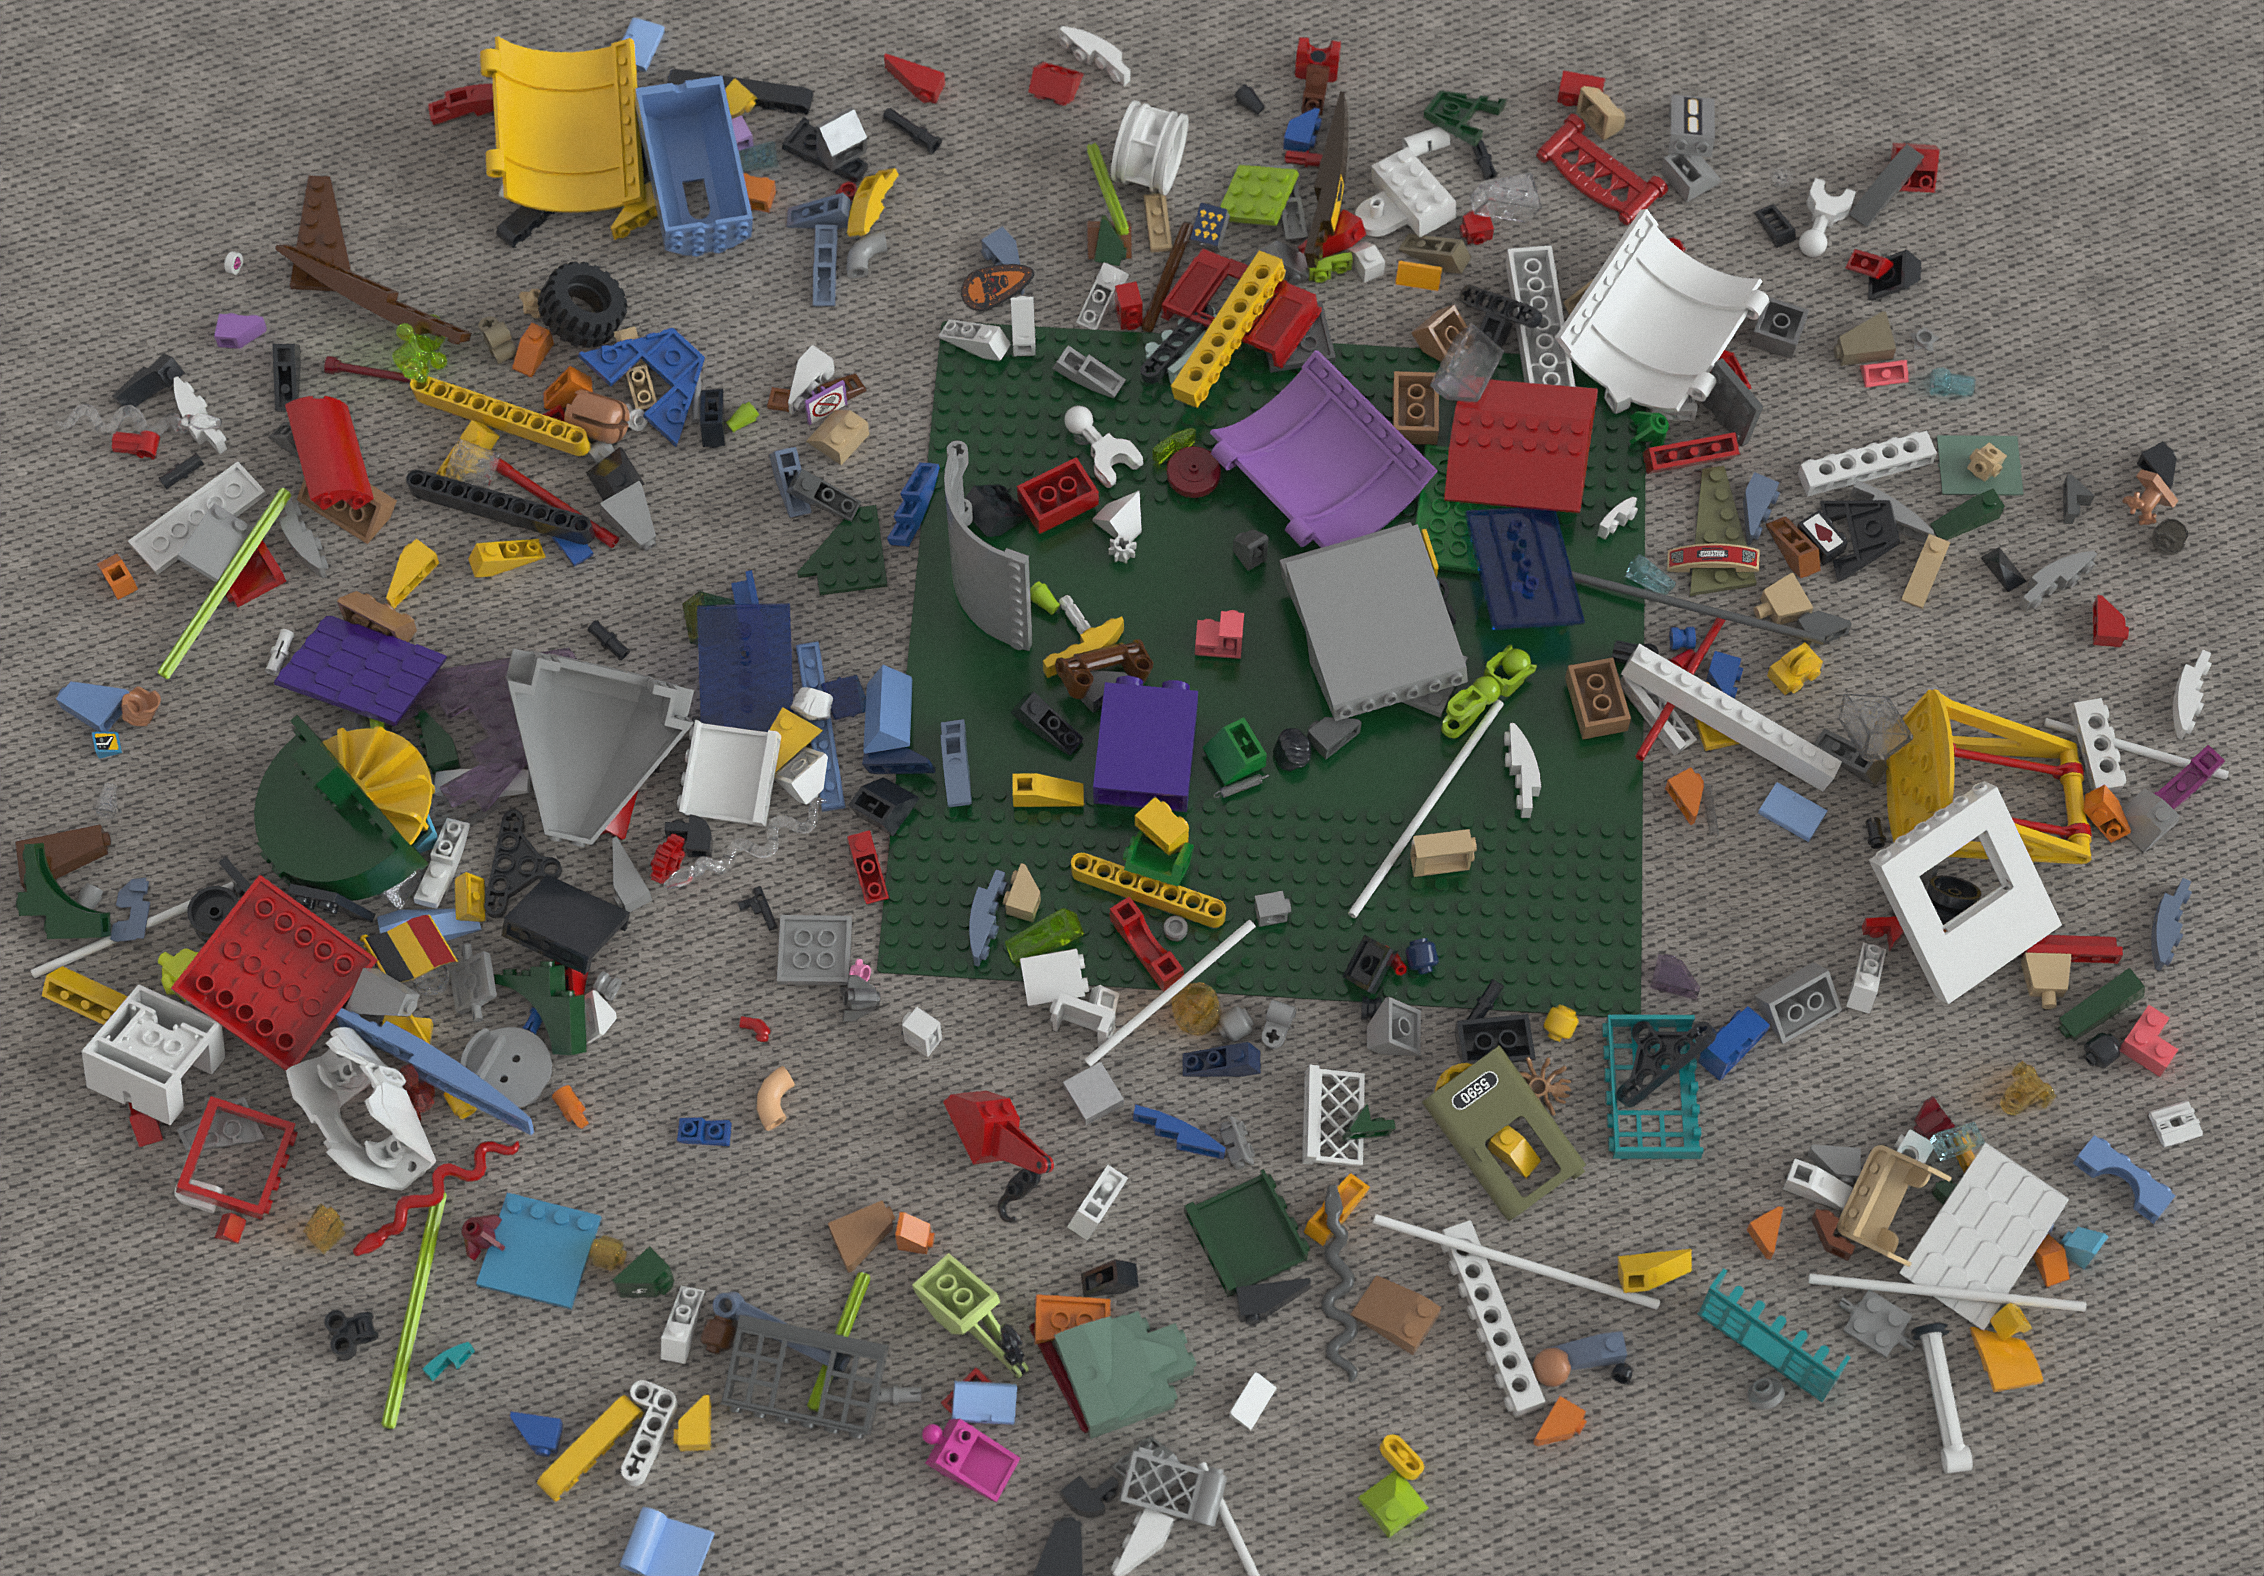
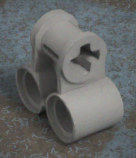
M1272 999L1265 1020L1267 1021L1262 1032V1040L1267 1047L1276 1049L1283 1045L1288 1029H1291L1292 1019L1296 1016L1297 1009L1294 1006ZM1276 1031L1279 1040H1274L1273 1043H1270V1039L1267 1036L1268 1034L1272 1035Z

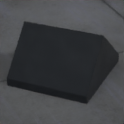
M1364 935L1342 977L1375 994L1397 952Z

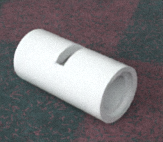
M1435 127L1403 138L1402 145L1403 149L1408 147L1415 156H1419L1449 146L1450 137L1447 131L1440 127Z

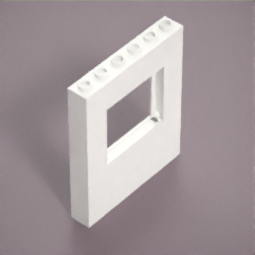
M1988 782L1977 783L1973 786L1972 790L1955 798L1953 803L1944 809L1936 811L1934 816L1925 822L1917 824L1912 831L1898 837L1892 845L1879 850L1869 860L1935 996L1947 1004L1960 997L2062 925L1997 786ZM1978 836L2001 886L1942 925L1919 876Z

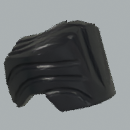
M1297 728L1283 730L1273 748L1274 758L1278 766L1285 771H1293L1295 768L1306 766L1311 759V742Z

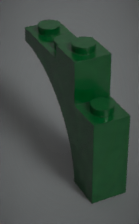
M44 843L24 844L25 849L22 856L26 869L24 874L26 891L18 892L16 899V908L19 916L46 915L44 931L47 934V939L102 938L111 936L110 912L90 909L72 899L54 879L46 860Z
M554 960L540 961V965L531 966L530 969H522L521 972H517V968H504L503 973L493 974L495 984L517 991L535 1007L548 1031L552 1054L576 1055L587 1052L585 995L575 994V990H565V965H556Z

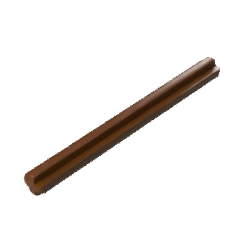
M1186 222L1182 223L1142 322L1141 329L1145 332L1151 333L1155 327L1162 309V303L1166 299L1193 231V226Z

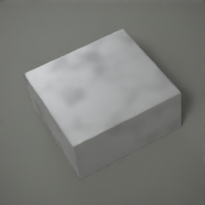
M1101 1062L1063 1082L1064 1091L1086 1126L1124 1106L1122 1095Z

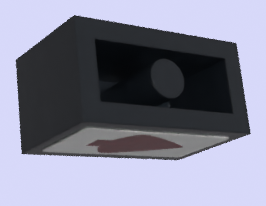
M1820 510L1798 523L1797 528L1819 549L1820 563L1823 566L1845 552L1848 544L1845 535L1833 526L1831 519Z

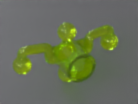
M430 314V315H432V316H434V317L440 319L439 316H437V315H435V314ZM402 323L397 327V336L401 340L406 341L393 352L392 357L394 363L406 378L424 383L429 374L427 366L429 359L431 366L437 370L444 369L447 366L448 361L445 354L434 351L441 347L446 337L442 335L436 336L433 341L426 335L414 334V328L408 323Z

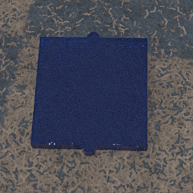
M857 675L842 679L838 677L837 680L821 684L823 692L833 697L831 712L835 720L850 716L854 718L855 715L865 712L866 695Z

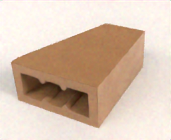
M883 1200L828 1223L829 1231L848 1273L852 1272L893 1229L892 1221L895 1220L893 1211L890 1206L885 1207Z

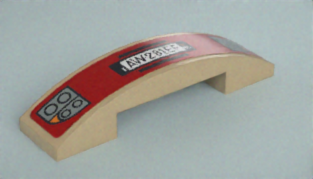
M1717 543L1682 546L1668 550L1667 571L1690 572V568H1736V572H1759L1760 550L1741 545Z

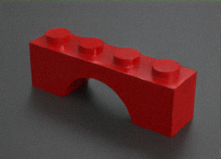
M1130 896L1110 908V921L1161 990L1163 992L1166 991L1184 975L1183 967L1171 951L1165 950L1155 939L1146 924L1142 912Z

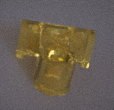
M2022 1060L2011 1073L2014 1077L2019 1075L2021 1078L2008 1087L2001 1098L2000 1105L2005 1113L2018 1115L2039 1098L2044 1101L2042 1107L2046 1109L2052 1104L2056 1095L2053 1088L2037 1076L2036 1070ZM2009 1097L2016 1098L2019 1104L2012 1103Z

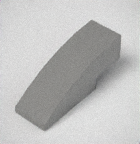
M1069 345L1053 367L1054 370L1072 381L1112 398L1116 396L1125 382L1123 377L1092 356L1088 355L1086 358Z

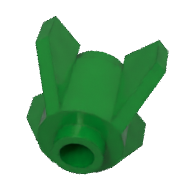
M1637 411L1630 416L1635 425H1638L1637 436L1629 441L1631 445L1638 440L1651 442L1649 444L1651 448L1664 445L1669 429L1665 416L1660 413Z

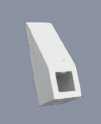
M1104 262L1076 323L1089 329L1097 330L1115 302V285L1125 284L1129 274Z
M1019 296L1011 298L1014 356L1036 355L1033 297Z
M949 319L939 334V338L984 359L1001 361L1011 345L999 326Z
M813 345L801 356L797 363L788 401L789 413L792 415L796 410L800 411L805 406L804 401L812 395V391L815 394L817 393L816 387L820 386L825 379L829 380L834 374L833 358Z
M1863 942L1846 1007L1870 1014L1878 992L1886 949Z
M1794 1159L1783 1190L1843 1211L1853 1188L1817 1166Z
M685 1286L680 1287L661 1338V1359L686 1363L705 1290Z
M1145 1508L1143 1513L1139 1511L1133 1522L1136 1528L1132 1535L1128 1534L1122 1545L1125 1551L1121 1558L1116 1557L1112 1565L1111 1571L1114 1572L1113 1576H1125L1164 1546L1174 1525V1519L1149 1508Z

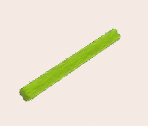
M1096 143L1088 144L1087 153L1117 234L1120 236L1123 234L1127 235L1129 227L1100 149Z
M864 1272L857 1273L834 1334L849 1337L869 1285L870 1275ZM822 1364L807 1403L808 1409L815 1412L819 1411L828 1368L824 1364Z

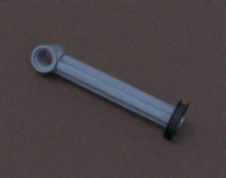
M738 1292L721 1293L713 1301L715 1314L724 1318L729 1317L733 1320H739V1315H748L749 1317L788 1324L746 1303ZM727 1298L732 1302V1309L730 1311L725 1307ZM792 1342L787 1343V1346L828 1366L831 1350ZM836 1352L833 1370L844 1372L852 1355Z

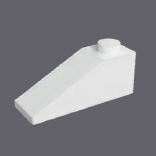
M1107 1165L1067 1227L1088 1241L1128 1178Z

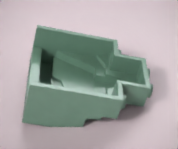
M1139 1311L1114 1319L1108 1316L1054 1334L1056 1352H1059L1088 1426L1090 1439L1175 1408V1400L1178 1397L1174 1386H1169L1168 1384L1194 1375V1367L1197 1366L1193 1353H1188L1184 1345L1187 1343L1183 1329L1178 1330L1176 1323L1147 1333L1150 1331L1146 1317L1141 1318Z

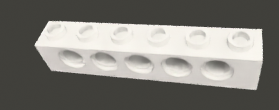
M1927 431L1913 432L1908 436L1894 437L1879 444L1871 443L1860 449L1852 448L1841 454H1829L1822 459L1807 460L1800 465L1798 476L1808 497L1853 485L1856 480L1865 482L1933 464L1937 452Z

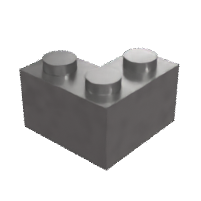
M1278 240L1260 250L1282 259L1285 269L1283 280H1286L1287 283L1298 285L1309 277L1304 253ZM1258 252L1245 259V264L1250 265Z

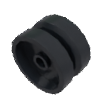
M1934 876L1930 879L1927 894L1942 925L1949 922L1981 898V890L1976 885L1954 876Z
M218 885L208 886L198 891L189 902L187 907L188 919L197 936L204 943L209 940L239 901L235 893L230 889Z

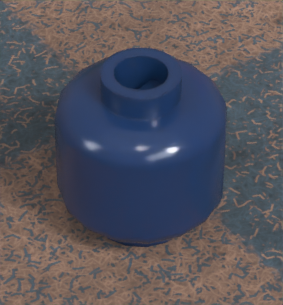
M1427 938L1409 942L1410 946L1405 949L1409 968L1413 971L1418 970L1419 975L1433 972L1432 967L1439 963L1435 944L1428 941Z

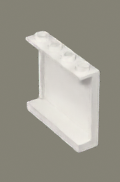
M695 720V724L691 726L689 732V739L692 740L691 747L687 749L685 755V762L688 763L687 770L683 772L681 778L683 792L682 795L678 796L677 800L679 812L686 816L692 814L706 819L766 827L781 735L777 731H753L703 724L699 720Z

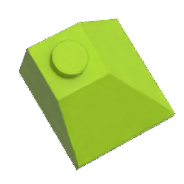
M1394 1470L1358 1497V1500L1388 1538L1429 1509L1406 1478L1397 1470Z

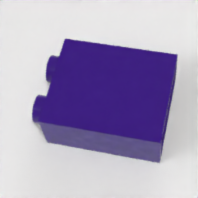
M1120 676L1116 678L1115 683L1105 682L1093 783L1094 804L1144 808L1156 797L1160 802H1166L1172 811L1187 812L1198 710V691L1190 690L1189 684L1178 680L1165 681L1162 683V687L1143 686V680L1133 676Z

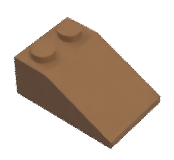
M1376 1275L1350 1315L1414 1355L1438 1319L1441 1307L1415 1291Z

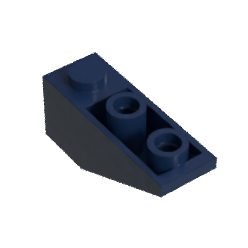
M1249 1042L1182 1053L1183 1077H1244L1261 1074L1260 1050Z

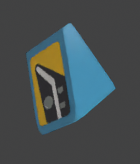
M118 732L92 733L95 752L99 759L122 753Z

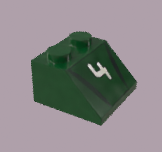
M649 1246L612 1281L617 1294L621 1298H656L660 1294L665 1295L672 1289L674 1278L670 1266Z

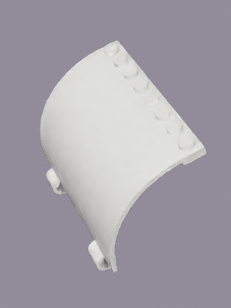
M1642 209L1624 233L1555 339L1568 356L1588 376L1606 388L1607 385L1611 384L1631 395V402L1662 411H1679L1688 395L1697 401L1706 400L1717 383L1716 378L1710 374L1715 362L1719 359L1745 317L1752 320L1758 319L1768 304L1769 298L1764 292L1757 290L1762 283L1760 278H1742L1728 275L1707 267L1685 254L1657 228L1658 223L1649 211Z

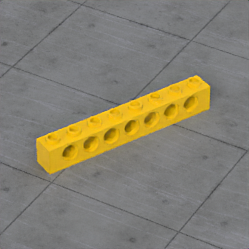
M1260 250L1258 251L1172 383L1171 389L1174 399L1197 408L1201 401L1206 399L1210 387L1217 382L1221 370L1224 366L1228 365L1232 353L1235 349L1239 348L1243 336L1246 332L1250 331L1254 319L1257 315L1261 314L1265 302L1268 298L1272 297L1278 282L1283 280L1285 269L1281 258Z

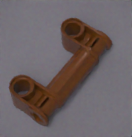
M1135 639L1132 643L1128 644L1118 643L1077 653L1073 657L1066 659L1063 657L1057 658L1055 668L1069 695L1075 699H1083L1087 696L1094 680L1090 671L1121 664L1128 676L1140 678L1145 683L1153 668V661L1149 657L1143 642L1140 639Z

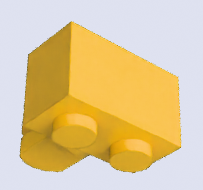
M1804 642L1771 665L1767 677L1784 695L1789 692L1796 693L1802 688L1805 681L1808 679L1813 681L1820 675L1823 661Z

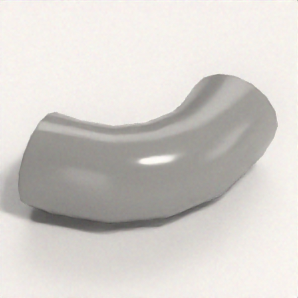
M884 230L864 235L853 244L847 254L846 271L848 277L853 279L867 276L869 273V259L875 254L887 252Z

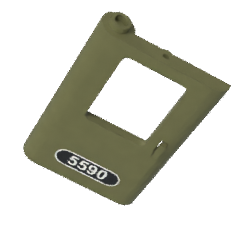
M1500 1045L1422 1101L1427 1111L1508 1221L1521 1214L1568 1178L1572 1177L1574 1180L1585 1172L1583 1167L1586 1166V1163ZM1518 1117H1523L1560 1167V1172L1526 1197L1520 1195L1485 1146L1487 1139Z

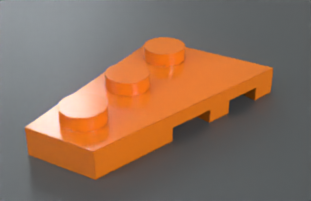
M1036 1294L1034 1345L1054 1340V1334L1110 1316V1299Z

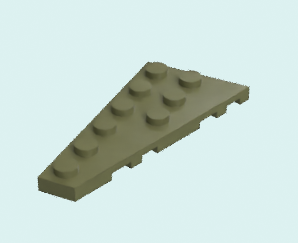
M1724 466L1702 469L1695 544L1717 543L1746 546ZM1692 568L1689 596L1756 586L1757 582L1754 572H1736V568Z

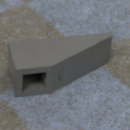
M804 469L795 473L786 491L810 505L850 522L853 520L861 504V501Z

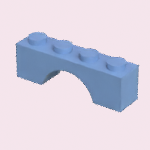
M2095 1135L2073 1162L2074 1165L2092 1178L2102 1174H2113L2123 1178L2134 1192L2135 1203L2133 1209L2153 1224L2176 1196L2168 1186L2151 1178L2148 1171L2135 1166L2125 1154L2118 1153L2111 1148L2105 1139L2098 1138Z

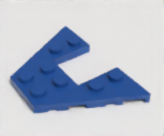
M669 328L660 333L654 332L646 334L645 337L634 340L631 338L616 342L615 345H604L596 350L584 353L581 351L578 357L610 387L641 359L664 379L672 388L649 408L643 417L675 447L678 445L705 357L674 328Z

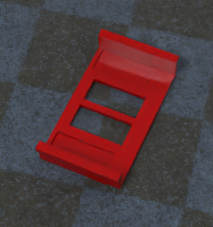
M1202 249L1162 303L1163 314L1161 318L1169 321L1175 313L1184 318L1187 317L1196 323H1202L1209 328L1215 317L1203 313V310L1227 276L1240 280L1249 265ZM1286 280L1279 281L1272 297L1263 308L1261 314L1253 322L1250 331L1245 333L1242 342L1271 353L1274 366L1282 369L1322 311V308L1318 307L1316 294L1289 284Z

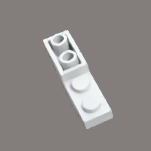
M1065 26L1059 28V41L1065 49L1069 48L1072 50L1080 62L1084 61L1090 65L1095 61L1097 67L1101 70L1105 69L1114 82H1120L1123 86L1130 82V69L1122 63V52L1104 39L1086 31Z
M178 376L175 377L174 392L176 402L191 435L199 445L207 440L219 454L227 450L224 443L226 438L219 429L215 431L212 428L213 423L207 417L208 414L205 409L207 407L206 402L200 395L196 397L193 394L194 390L187 381L183 383Z
M2202 650L2194 667L2187 664L2184 666L2176 685L2173 700V720L2177 738L2181 740L2186 733L2191 734L2196 723L2192 719L2194 715L2199 716L2204 703L2200 702L2203 693L2199 691L2204 682L2200 678L2202 674L2207 675L2212 664L2208 662L2211 653Z
M1510 723L1508 732H1504V745L1509 747V753H1505V767H1509L1510 775H1516L1515 786L1520 788V795L1516 797V808L1521 809V818H1530L1533 809L1532 797H1539L1541 789L1540 773L1529 742L1517 725Z
M450 818L446 819L430 854V864L414 896L416 904L437 909L443 895H447L464 850L470 827L469 823Z

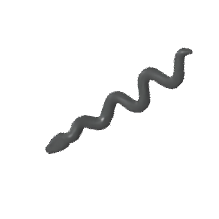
M1329 1185L1325 1197V1212L1328 1216L1327 1227L1335 1237L1326 1246L1324 1255L1330 1267L1340 1275L1342 1282L1325 1293L1321 1305L1325 1315L1341 1322L1346 1328L1344 1332L1334 1337L1327 1344L1326 1353L1333 1364L1349 1373L1348 1382L1351 1383L1358 1376V1371L1353 1363L1339 1355L1338 1350L1356 1337L1358 1334V1324L1353 1316L1337 1309L1334 1306V1302L1353 1288L1355 1277L1347 1264L1339 1256V1252L1347 1244L1348 1232L1339 1222L1343 1205L1337 1186Z

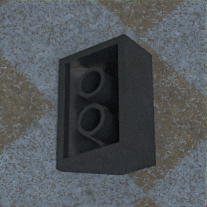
M1529 1014L1460 1020L1456 1022L1454 1032L1461 1063L1474 1064L1499 1045L1512 1063L1526 1062V1057H1530L1531 1061L1536 1060Z

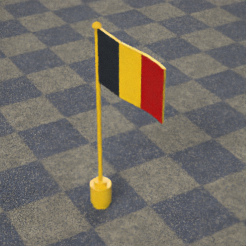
M430 915L409 919L384 933L370 937L364 934L360 937V941L365 943L370 954L378 959L376 964L379 969L400 983L416 979L441 965L458 962ZM412 1014L408 1016L421 1040L430 1044ZM446 1092L443 1094L454 1115L460 1119H464L476 1112V1107Z

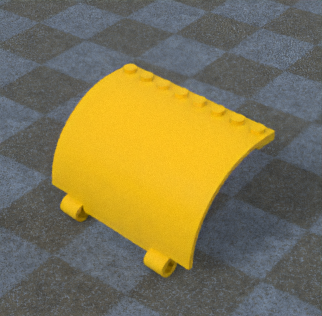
M498 36L495 37V49H484L480 52L481 75L492 77L496 135V149L488 150L485 153L486 174L493 178L503 177L504 198L533 209L569 213L608 210L645 200L641 135L635 109V88H637L635 44L631 38L596 50L549 52L521 47Z

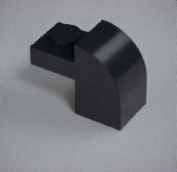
M690 814L689 823L681 820L665 822L664 831L666 839L671 834H676L687 840L686 850L688 857L712 858V834L708 823L704 819Z
M1112 1475L1096 1489L1092 1490L1084 1479L1078 1476L1060 1491V1497L1077 1515L1086 1518L1097 1517L1106 1512L1105 1505L1102 1502L1108 1503L1118 1495L1119 1482Z

